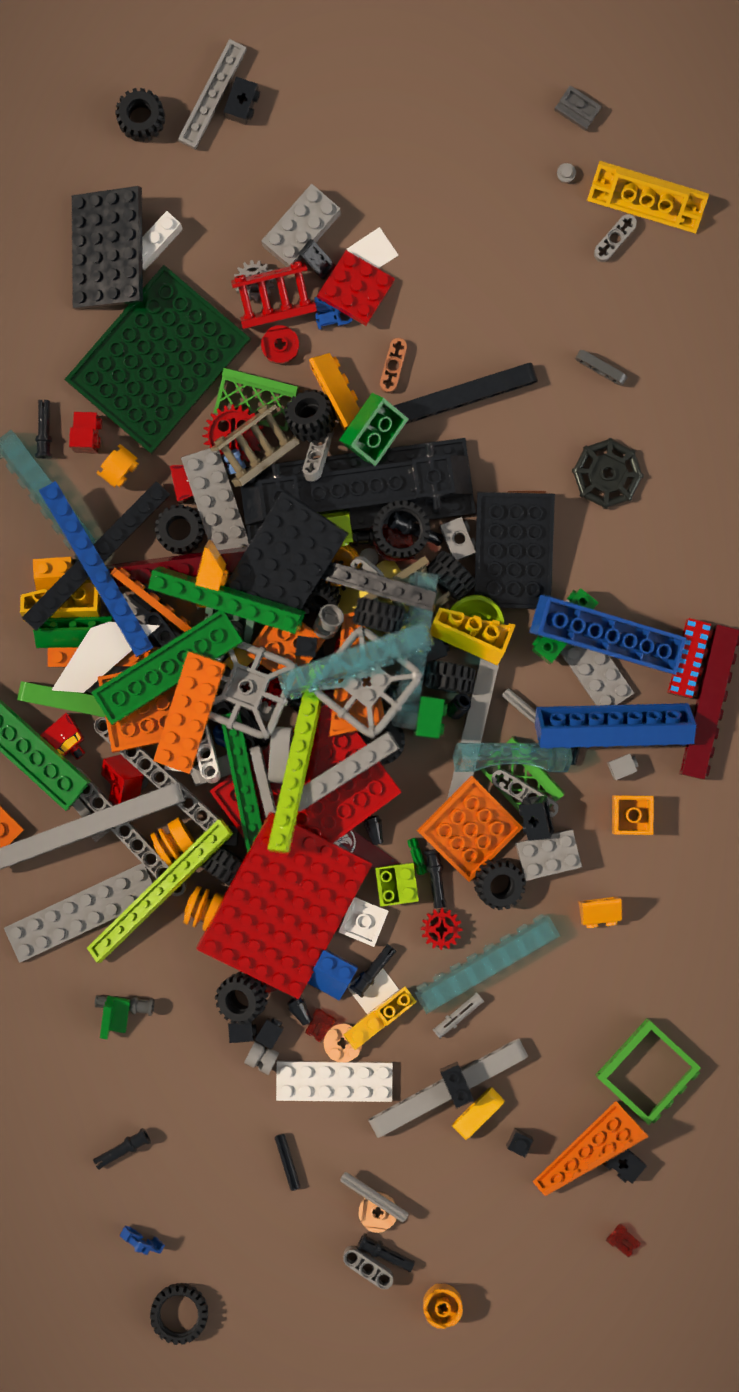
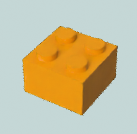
M612 795V834L653 835L654 796Z

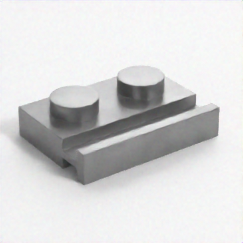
M570 85L554 110L586 131L602 106Z

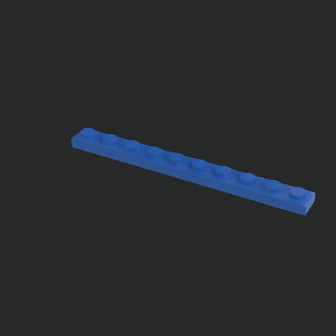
M55 481L40 489V495L136 658L153 649L150 640L57 482Z

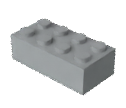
M311 184L261 240L262 246L283 265L289 267L291 263L302 259L298 254L299 251L310 239L317 242L341 215V210L333 201Z

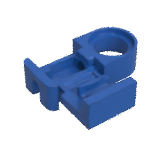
M314 297L317 309L315 318L319 330L327 325L337 323L338 326H342L352 322L353 318L343 321L340 318L341 311Z
M124 1226L120 1233V1236L126 1242H129L135 1248L134 1251L138 1253L142 1252L148 1255L149 1251L161 1254L165 1246L156 1236L151 1241L149 1239L146 1241L142 1240L143 1236L129 1226Z

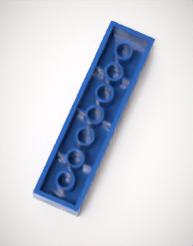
M543 595L539 597L529 632L674 675L677 673L686 642V637Z
M689 703L536 707L535 729L539 746L546 749L561 747L694 744L696 722Z

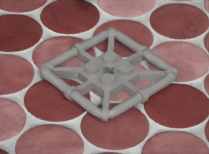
M358 626V629H355L349 635L338 651L331 655V660L315 679L313 686H311V691H314L318 699L335 711L340 719H345L362 734L370 738H376L394 715L402 710V705L419 685L423 675L412 662L396 651V647L387 644L371 630ZM365 636L386 652L377 665L367 657ZM359 637L361 658L354 667H351L341 658ZM390 657H393L408 669L411 674L390 676L382 667ZM337 663L349 671L341 683L321 685ZM370 677L371 686L366 685L363 687V678L367 679ZM413 679L396 701L384 693L392 682ZM343 688L352 697L342 708L322 691ZM382 697L392 707L375 727L373 706ZM357 700L367 707L369 728L348 713Z
M243 642L237 648L256 654L251 668L241 665L236 658L234 650L229 651L234 666L229 678L222 676L221 681L225 682L226 685L222 694L215 697L213 703L215 705L225 700L235 704L231 716L226 718L211 712L209 719L226 725L228 729H236L256 738L268 739L276 727L284 706H287V698L297 677L299 667L297 663L269 652L264 647L259 648ZM221 656L220 658H218V659H216V660H218V661L221 662L223 656ZM262 658L287 666L268 675L257 671ZM290 673L280 697L266 692L271 680ZM250 683V691L243 692L241 686ZM263 698L277 703L267 728H265L258 711ZM241 707L253 711L260 730L236 721Z

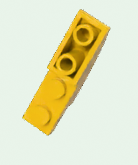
M403 987L360 1019L343 1036L351 1047L356 1050L417 1001L408 989Z

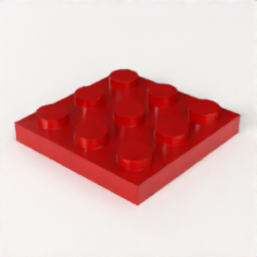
M346 250L319 291L317 298L367 326L393 285L395 278Z

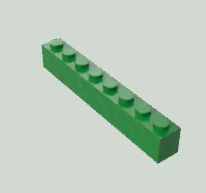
M159 566L152 570L148 589L293 634L301 630L305 615L303 610L225 586H220L219 591L197 586L196 577Z

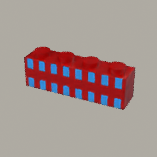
M691 618L686 619L682 637H686V642L677 673L671 676L668 694L691 699L693 695L696 696L699 687L696 684L697 678L701 677L703 672L701 662L703 658H706L708 652L706 643L707 640L711 639L713 629H710V623Z

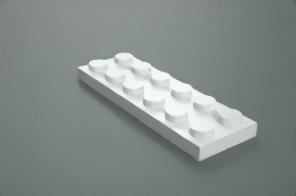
M277 1061L276 1101L392 1102V1062Z

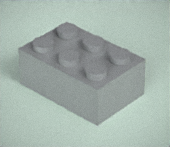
M573 829L553 833L549 839L530 841L527 839L515 842L525 881L582 867Z

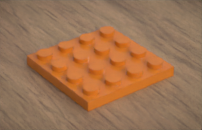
M122 672L99 676V687ZM177 685L114 725L110 724L105 715L112 753L159 744Z
M471 775L417 831L470 882L476 876V871L480 872L481 869L479 867L481 864L485 866V861H491L523 827Z

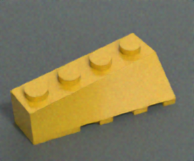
M90 579L87 580L50 618L100 617L101 598ZM42 589L22 594L20 601L21 616L23 617L48 590Z
M439 607L427 634L498 666L516 625L511 623L508 625L501 624L500 621L493 619L492 621L483 620L480 616L475 615L473 617L465 616L462 612Z

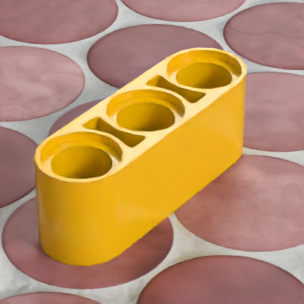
M489 1087L454 1121L452 1127L467 1140L503 1105L505 1100L493 1087Z

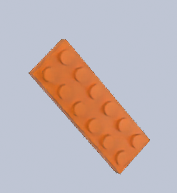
M188 651L154 756V762L188 774L191 773L226 663Z

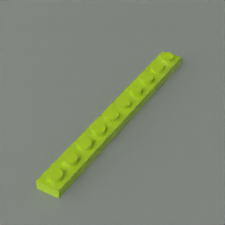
M309 664L268 845V850L273 852L289 853L322 701L317 698L314 691H311V686H313L315 679L324 669V665ZM328 676L325 678L321 685H326Z
M218 819L87 947L97 963H101L233 835L222 819Z

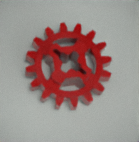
M443 908L438 913L433 909L434 914L427 913L428 920H422L425 926L421 927V930L425 931L422 934V938L427 937L426 944L432 942L433 949L436 945H439L440 950L443 949L444 945L450 949L449 944L453 943L456 945L457 943L454 939L461 938L457 934L463 930L458 927L461 920L456 921L457 914L451 916L450 909L446 913ZM438 917V921L434 925H431L430 922L434 918ZM445 917H448L454 926L448 925L445 922ZM441 920L444 927L447 928V930L443 931L442 938L439 930H436V927H440ZM429 932L435 933L438 936V941L434 940ZM449 933H453L452 937L445 941V937Z

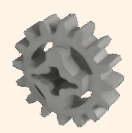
M251 260L250 265L244 262V268L238 267L239 274H234V277L239 275L247 277L268 272V265L261 266V261L254 264L253 260ZM275 278L267 280L266 289L269 296L271 295L269 289H274V284L271 282H274ZM256 283L246 285L249 300L251 301L254 298L255 302L258 303L260 293H252L253 291H259L258 285Z

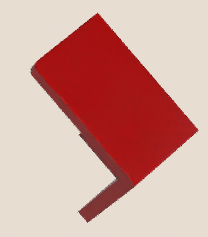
M121 754L103 759L101 775L111 784L109 801L113 805H117L139 797L144 775Z

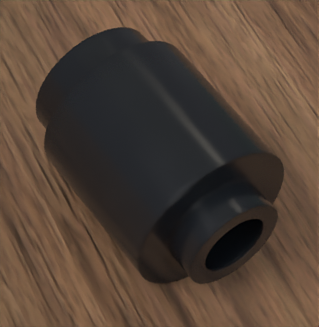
M463 693L457 694L447 704L448 716L452 719H460L471 707L470 697Z

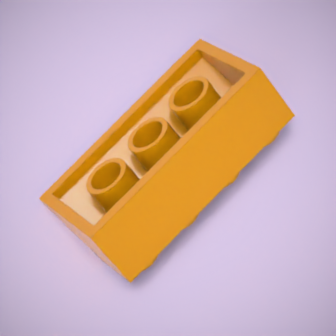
M327 353L309 359L310 368L324 394L328 396L336 417L345 432L362 407L359 408L356 403L358 398L354 390H349L347 386L349 381L345 373H340L338 368L341 366L336 356L332 358L331 354Z

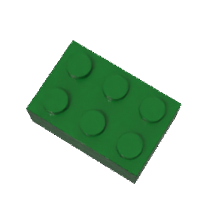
M371 393L339 441L364 461L376 466L404 427L408 418L386 399Z
M423 696L418 698L413 736L439 739V736L443 735L445 724L441 723L447 712V704H444V699Z

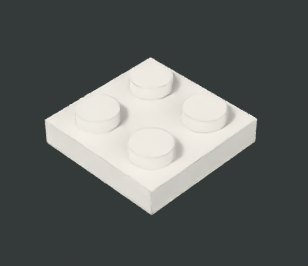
M354 897L343 919L339 933L374 947L389 911Z

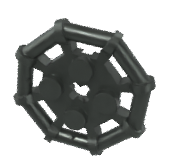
M608 438V440L589 446L585 445L575 467L572 469L580 492L579 496L603 507V509L633 500L632 496L641 479L644 478L635 454L636 451L614 441L613 438ZM607 448V453L604 455L596 456L594 453L595 451ZM612 449L625 454V456L621 458L613 454ZM590 457L593 461L589 469L583 468L586 460ZM628 459L630 460L633 472H628L626 469L625 461ZM611 469L613 476L605 478L603 470ZM582 474H588L591 485L587 488ZM627 477L633 478L626 490L623 485ZM595 488L603 492V498L591 493L592 489ZM619 490L622 494L609 499V493Z

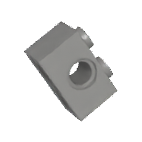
M462 517L440 525V530L450 555L457 561L475 555L476 542L474 538L470 539L468 534L470 527L467 520L463 521ZM460 534L464 536L465 542L457 544L454 541V537Z

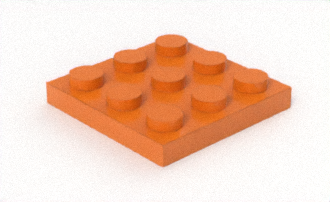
M303 622L301 630L296 634L265 625L252 645L259 648L264 647L269 652L297 663L299 669L293 684L295 686L313 659L295 655L297 637L317 638V652L326 639L318 637L314 630ZM247 651L246 655L255 659L256 654ZM262 658L260 662L261 665L271 672L287 667L266 658ZM290 673L280 676V678L287 681Z

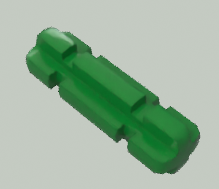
M411 838L407 842L409 848H411L410 852L414 865H416L417 874H426V865L423 864L424 859L420 847L418 848L417 838Z

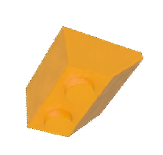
M208 540L204 548L196 585L219 591L220 586L225 585L228 571L225 570L226 563L211 540Z
M74 558L33 559L36 591L42 589L49 590L75 564Z
M617 896L579 901L581 924L586 925L587 928L598 927L599 923H606V926L617 925V921H622V901Z

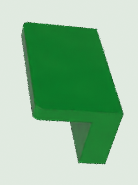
M107 996L103 1009L100 1038L108 1039L110 1031L126 1033L130 1008L129 999Z

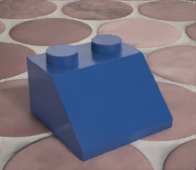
M327 949L323 950L313 968L314 972L308 984L340 1001L358 966Z

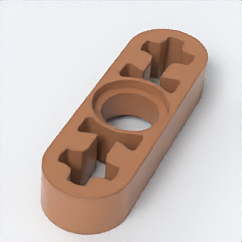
M401 338L393 339L389 346L380 380V388L385 393H392L397 388L407 351V344ZM398 343H401V347L404 349L399 350L398 357L390 356V354L395 355L396 349L393 345L397 346ZM396 361L399 364V368L392 371L388 368V363ZM386 372L390 375H397V377L392 376L391 383L394 386H390L389 389L383 384L389 378V375H385Z

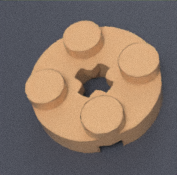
M338 1023L332 1026L326 1033L324 1049L332 1060L349 1062L359 1055L362 1045L354 1050L350 1044H346L345 1048L337 1044L342 1037L345 1039L343 1034L353 1027L352 1025Z
M378 1192L379 1194H381L382 1196H384L385 1198H387L395 1204L394 1199L385 1193ZM364 1197L359 1206L360 1221L371 1232L380 1233L386 1231L395 1223L396 1218L386 1211L380 1214L379 1217H375V1213H372V1211L376 1210L378 1206Z

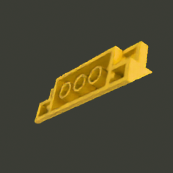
M599 161L587 201L696 234L709 193Z

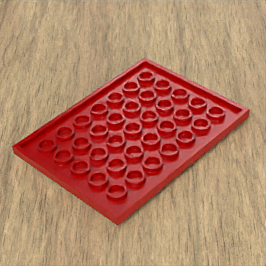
M326 704L320 709L304 785L367 745L358 731L329 737L332 709ZM268 746L266 749L262 751L266 764L267 773L269 768L270 746ZM251 759L250 766L263 825L266 815ZM379 761L300 812L298 811L295 824L334 843L402 793V791ZM231 774L212 788L210 793L244 838ZM270 783L277 810L282 783Z
M270 811L196 949L299 999L314 972L313 968L323 950H326L372 863L297 824L294 827L289 853L268 850L275 819V813Z

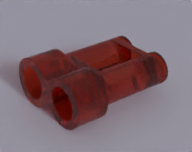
M317 1008L305 1033L309 1036H314L318 1042H322L329 1028L335 1024L336 1019ZM320 1023V1024H322V1027L320 1028L319 1032L316 1034V1033H314V1031H315L316 1027L318 1026V1024Z
M619 1224L606 1239V1242L612 1247L618 1248L627 1257H630L634 1248L636 1249L640 1245V1242L622 1224ZM623 1239L631 1244L629 1248L622 1242Z

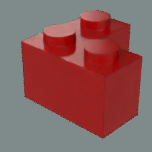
M74 412L73 427H70L69 447L75 453L98 454V448H101V437H99L98 432L99 429H102V418H99L97 412Z

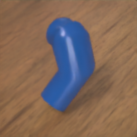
M220 724L216 725L213 729L215 742L226 748L222 726Z

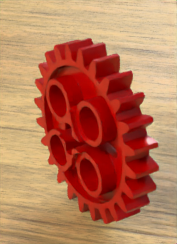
M232 404L231 410L224 405L223 412L218 408V415L211 413L213 420H206L210 424L209 427H203V429L208 431V434L202 435L208 438L204 445H210L211 448L215 445V440L232 433V418L235 419L236 430L241 420L247 422L256 413L249 415L250 409L247 408L245 411H242V405L238 407V410H236L234 404ZM223 420L229 423V429L225 432L219 428V424ZM249 428L243 432L242 435L252 451H261L258 447L260 443L252 430ZM235 439L236 449H239L241 452V460L246 459L247 462H250L244 451L239 448V443ZM233 440L229 443V449L231 451L233 446Z

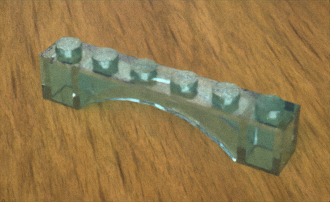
M457 743L453 753L455 772H475L483 768L502 764H526L542 768L548 772H568L573 761L571 748L546 749L540 748L539 743Z

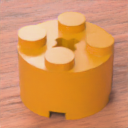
M121 444L118 445L120 449L118 451L113 450L101 465V468H103L102 472L98 470L96 473L114 488L116 486L121 487L127 480L125 475L129 471L133 472L139 465L137 462L138 457Z
M437 1283L428 1289L423 1299V1310L427 1321L439 1329H445L458 1323L463 1310L461 1296L454 1287L448 1284ZM443 1303H445L446 1307L443 1306L442 1309H440L439 1304L442 1305Z

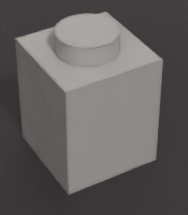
M630 754L607 762L614 780L637 772V760L635 756L631 757Z

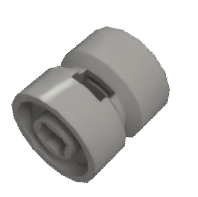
M331 604L323 606L313 624L315 634L322 639L333 638L344 620L342 610Z
M255 1040L244 1063L252 1068L257 1066L260 1072L269 1075L279 1052L273 1049H265L263 1044Z

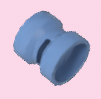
M232 450L231 452L242 469L246 468L245 462L241 460L240 450ZM223 454L221 457L223 459V462H225L228 466V473H236L231 464L229 463V461L227 460V458L225 457V455Z

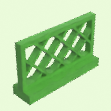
M223 368V376L214 413L218 414L217 409L220 407L221 401L226 398L232 405L233 402L230 396L239 391L244 401L236 405L235 408L246 403L251 411L249 415L256 413L258 409L253 411L248 401L257 396L262 405H265L259 394L264 391H270L274 399L266 404L269 405L276 401L281 411L272 416L275 417L282 412L285 415V408H282L278 399L284 395L296 397L299 387ZM226 380L234 382L237 387L230 394H227L224 389ZM251 386L256 394L246 399L241 389ZM266 420L258 423L270 427ZM287 421L285 422V427L279 425L281 430L288 432L289 425Z
M514 736L479 767L492 782L493 774H490L485 769L489 763H498V769H500V763L512 764V775H514V764H522L525 767V775L514 776L525 778V783H527V778L536 779L538 782L537 790L542 793H548L555 801L565 794ZM507 748L512 753V761H501V752ZM504 774L495 775L498 783H500V777H504ZM511 786L512 791H522V789ZM496 787L519 812V805L522 802H515L512 798L513 796Z

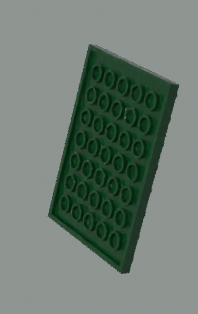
M163 265L143 288V302L130 303L64 380L150 454H153L222 374L223 368L228 367L251 339Z

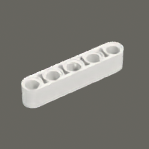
M207 722L204 731L206 737L201 740L197 760L201 775L208 783L212 784L220 780L221 771ZM204 752H211L208 758H202ZM210 769H215V774L208 777L207 772Z

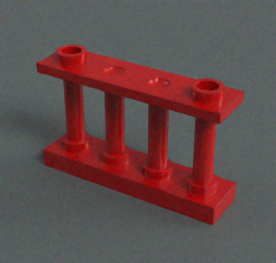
M297 261L291 263L289 267L247 277L239 275L234 277L235 280H231L232 288H239L245 312L243 317H240L243 329L317 311L315 301L308 298L302 272L307 271L306 263ZM295 274L300 296L299 303H289L283 276ZM276 278L282 303L280 308L276 309L270 306L265 285L266 280ZM257 283L263 305L262 312H252L246 285Z

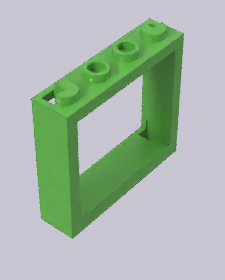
M646 1018L595 1075L640 1118L650 1125L651 1122L655 1123L660 1118V1113L664 1108L668 1109L673 1104V1098L677 1094L680 1095L687 1088L686 1084L690 1080L696 1079L700 1074L699 1070L701 1067ZM652 1030L682 1057L691 1068L653 1110L646 1115L607 1078Z

